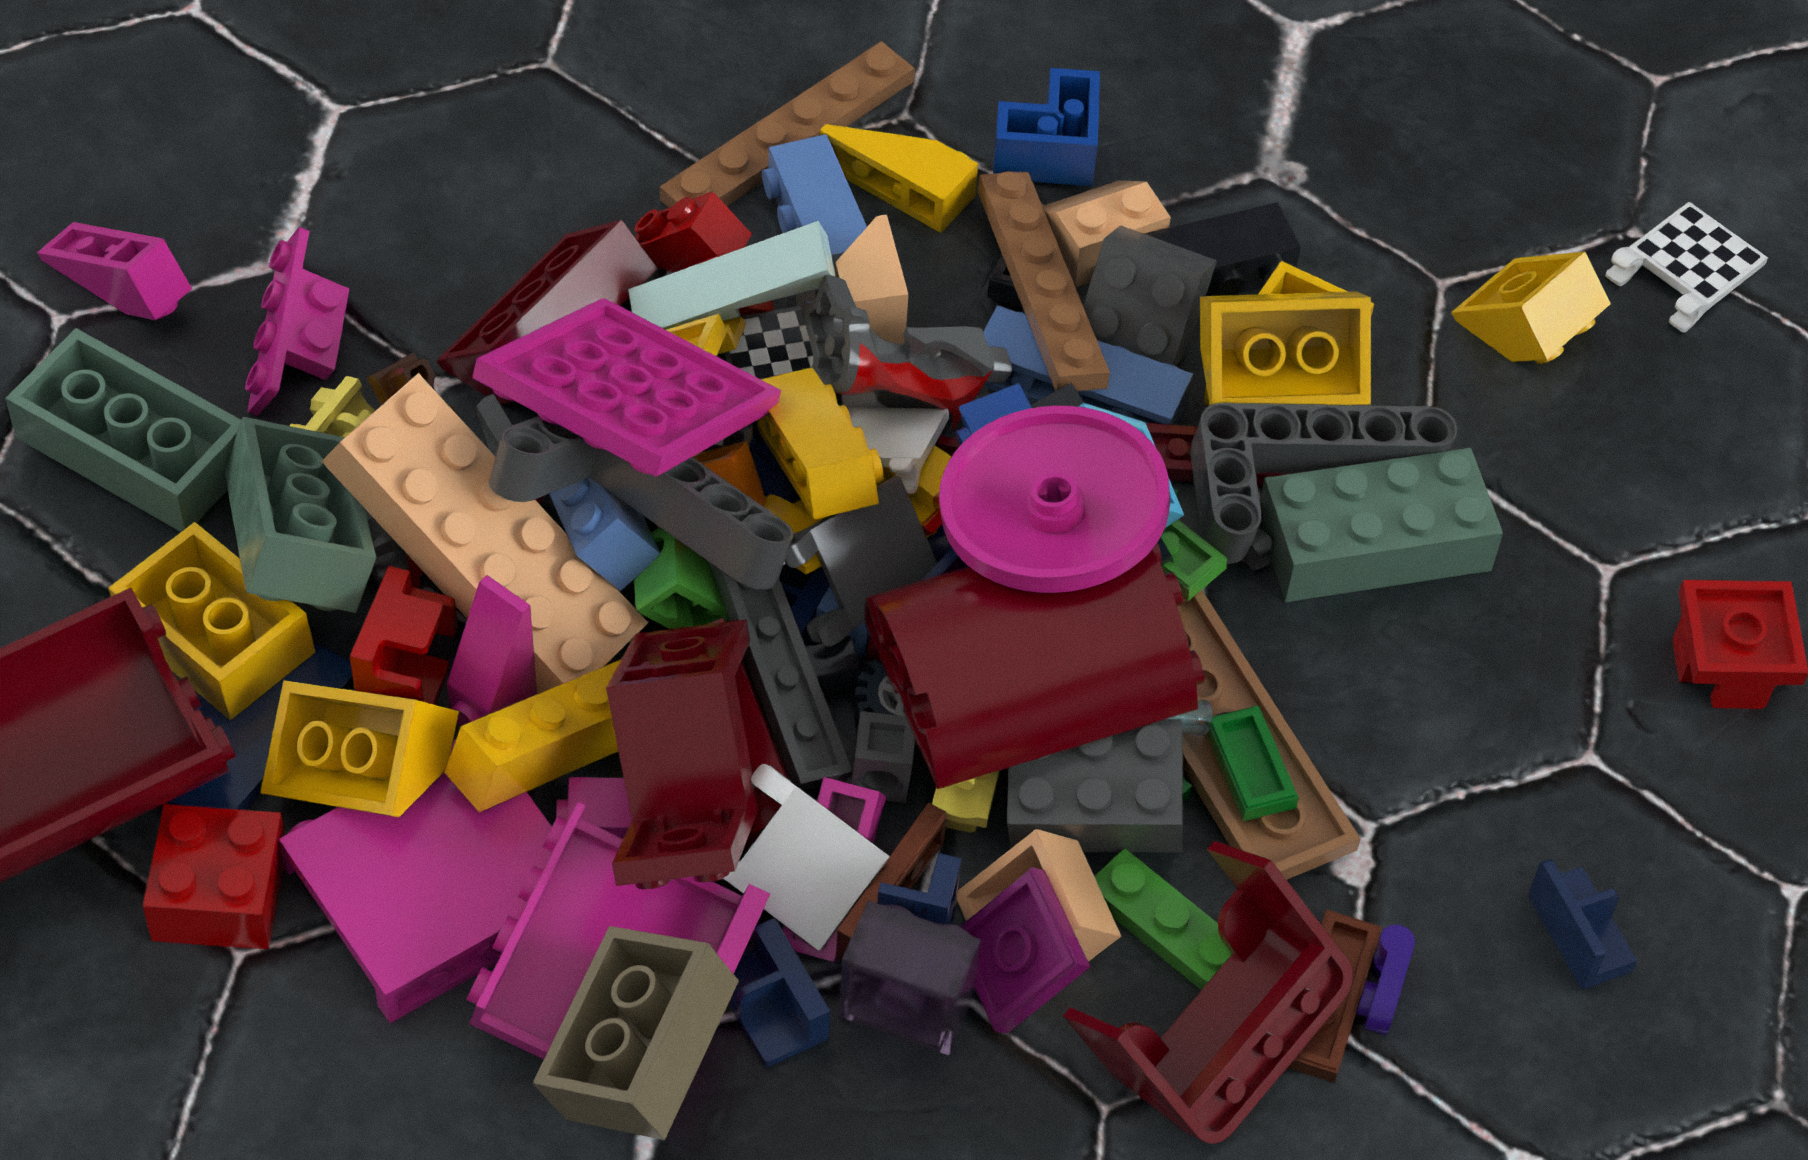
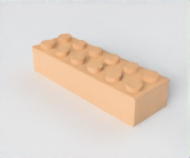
M418 373L346 436L321 462L446 596L455 599L456 607L467 619L478 584L486 575L531 606L537 694L604 667L648 622L616 587L575 554L568 535L536 500L527 502L511 501L497 495L490 488L489 479L496 457Z

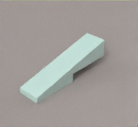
M819 221L638 285L628 289L632 313L667 330L718 313L722 321L740 317L739 308L819 289L825 275L835 276L828 235Z

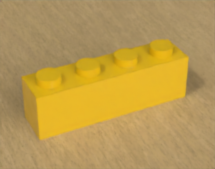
M813 367L761 379L780 389L781 394L778 403L769 409V414L756 420L758 432L813 519L879 504L876 483L884 479L880 456L875 448L869 450L862 428L860 426L853 427L846 405L839 406L837 404L832 385H824Z
M621 660L461 726L444 773L478 812H482L618 752L606 686Z

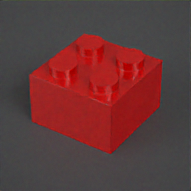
M164 804L143 901V910L151 940L154 942L269 950L284 872V863L279 838L285 836L281 813Z

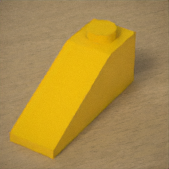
M825 124L820 129V135L827 134L846 180L939 233H942L976 196L978 163L970 159L963 152L954 150L938 140Z

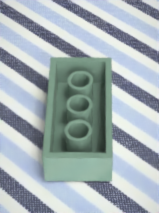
M77 328L5 398L17 439L180 532L192 523H197L228 490L224 471L241 419Z
M247 417L242 418L224 472L246 593L255 594L269 601L283 599L310 604L323 611H334L337 609L357 612L376 560L365 508L321 462L345 437Z
M1471 448L1267 477L1264 479L1260 498V528L1273 541V548L1268 552L1285 602L1492 571L1503 536L1502 528Z

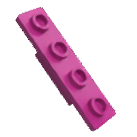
M298 227L287 242L284 240L278 242L269 263V268L275 270L261 303V308L267 310L265 321L259 327L253 343V349L259 351L257 362L252 366L245 383V390L251 393L247 412L256 416L264 410L278 393L284 363L323 380H326L333 373L336 366L349 288L302 269L309 237V230Z

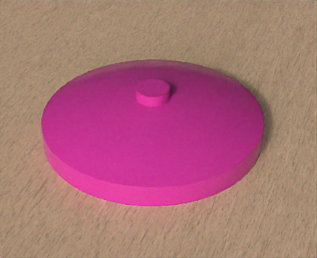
M1043 406L1021 410L998 418L966 439L950 458L944 470L940 483L939 501L941 520L948 542L956 554L969 567L982 576L1007 587L1031 592L1058 593L1086 589L1112 580L1137 565L1147 556L1158 542L1167 524L1170 509V491L1167 469L1160 453L1154 444L1137 428L1111 414L1094 409L1076 406Z

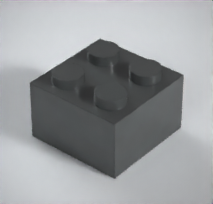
M1120 225L1103 240L1083 305L1096 339L1113 346H1121L1130 352L1158 362L1176 366L1187 356L1200 315V296H1206L1217 260Z

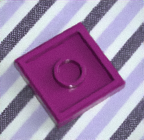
M1031 867L951 933V937L996 1032L1009 1033L1090 968L1045 870Z

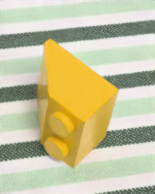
M1584 251L1514 258L1451 313L1457 323L1511 362L1535 360L1537 364H1543L1560 356L1564 351L1563 345L1575 335H1579L1593 327L1596 322L1594 318L1611 303Z

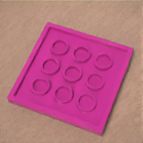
M605 298L477 358L472 377L492 388L493 392L499 397L522 404L538 413L542 420L551 424L561 425L583 437L588 445L607 450L629 462L630 466L636 471L651 474L655 477L769 414V409L778 403L781 394L780 389Z

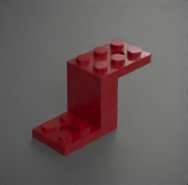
M747 619L637 633L606 686L632 822L612 862L616 886L635 884V887L638 889H654L666 885L671 879L694 877V880L697 882H712L720 880L736 870L759 810L756 788L751 781L753 772L735 681V674L751 641Z

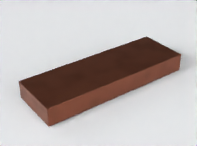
M929 802L890 855L888 861L838 928L836 942L837 960L851 968H854L855 965L858 966L875 940L878 891L881 882L909 889L913 888L944 844L946 811Z
M1326 909L1321 925L1349 960L1353 971L1352 985L1343 1002L1287 1068L1335 1083L1382 927Z

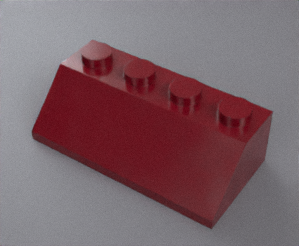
M622 220L567 233L455 341L436 362L442 370L483 395L489 396L494 394L499 404L515 402L514 400L499 397L493 392L492 388L472 378L477 358L602 298L619 306L631 303L628 289L643 284L657 270V267Z

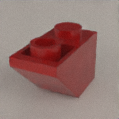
M713 191L693 199L685 197L674 206L662 211L653 209L642 216L634 227L636 240L654 265L672 273L691 267L719 254L730 253L744 248L752 235Z

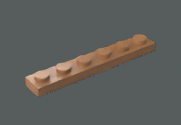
M882 41L661 185L660 200L667 207H672L685 197L693 199L713 191L726 206L730 205L763 183L762 170L768 169L769 147L820 136V129L825 124L847 127L913 83L915 68Z
M1003 172L980 175L977 188L979 197L1055 391L1071 382L1077 391L1107 389L1110 371L1029 172Z

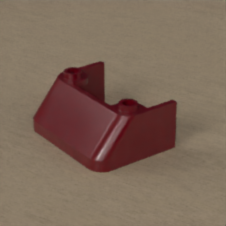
M1216 841L1207 850L1237 887V890L1223 905L1218 918L1220 938L1232 955L1160 1038L1153 1029L1136 1022L1127 1023L1118 1028L1071 1007L1063 1015L1065 1020L1116 1079L1184 1132L1210 1144L1224 1141L1235 1131L1343 1002L1350 991L1353 980L1352 967L1347 957L1272 860Z

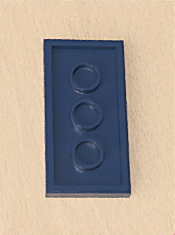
M313 641L316 653L231 721L202 695H199L198 699L201 707L194 711L200 710L204 718L208 716L211 718L215 727H222L236 757L227 761V774L165 804L247 810L261 794L283 681L351 690L354 687L351 662Z

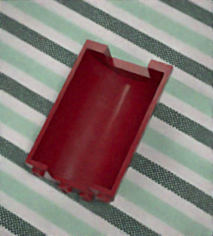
M128 588L0 648V883L227 774V761L236 757L222 727H215L209 716L204 718L200 710L194 711L201 707L200 701L188 677L185 676L177 680L164 657L158 638L167 633L155 607L151 603L142 608L132 588Z

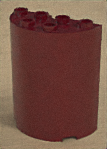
M1156 543L1147 556L1125 573L1102 584L1081 590L1058 593L1023 591L996 583L982 576L971 567H965L866 597L864 603L865 627L894 692L899 693L906 720L937 789L1198 709L1196 685L1204 683V671L1196 651H1190L1183 623L1177 606L1183 603L1181 588L1173 572L1164 574L1161 567L1162 559L1158 543Z

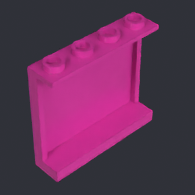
M454 740L452 743L451 753L456 740ZM443 772L400 817L337 807L315 820L300 822L287 835L279 838L286 872L289 875L296 872L374 986L378 1007L388 1022L392 1023L479 974L482 967L488 969L498 962L502 953L492 949L507 916L519 920L527 904L526 901L519 899L518 895L532 866L534 865L544 870L552 854L551 851L543 848L552 826L527 792L482 812H478Z
M577 802L569 820L557 816L546 838L543 848L551 851L552 854L544 870L533 865L521 888L518 898L526 901L527 904L519 920L507 916L492 949L502 954L493 972L482 967L466 1000L476 1004L469 1024L544 1059L609 926L709 943L734 974L770 893L749 884L741 896L714 882H697L694 880V877L671 879L666 885L654 889H638L635 887V884L616 886L612 862L623 839L580 819L586 805Z

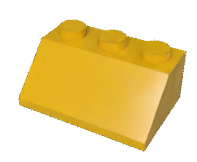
M1357 291L1200 296V350L1209 406L1216 403L1371 404V297Z
M284 680L260 793L400 817L445 771L450 758L459 711L413 699Z

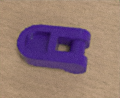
M1389 925L1383 929L1371 964L1373 975L1379 981L1376 984L1366 980L1356 1013L1367 1018L1365 1030L1384 1036L1388 1035L1415 946L1413 933L1402 925Z

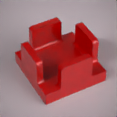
M388 566L350 655L355 691L413 699L436 705L449 673V662L424 654L428 652L435 634L454 637L458 628L455 599L450 596L417 589L412 586L410 571Z
M1682 581L1678 591L1681 618L1673 636V648L1680 683H1691L1693 680L1694 684H1715L1710 695L1712 707L1734 709H1763L1767 706L1776 686L1804 685L1808 676V666L1792 582Z

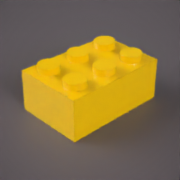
M196 522L192 523L108 588L111 596L132 588L142 608L151 603L153 604L167 633L158 638V641L169 667L178 677L183 678L187 676L194 690L230 721L316 653L306 612L292 601L283 599L269 601L255 594L246 593L240 558Z

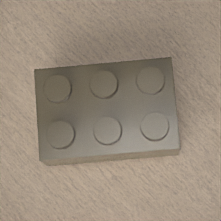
M609 926L532 1084L566 1120L665 1140L739 980L709 943Z

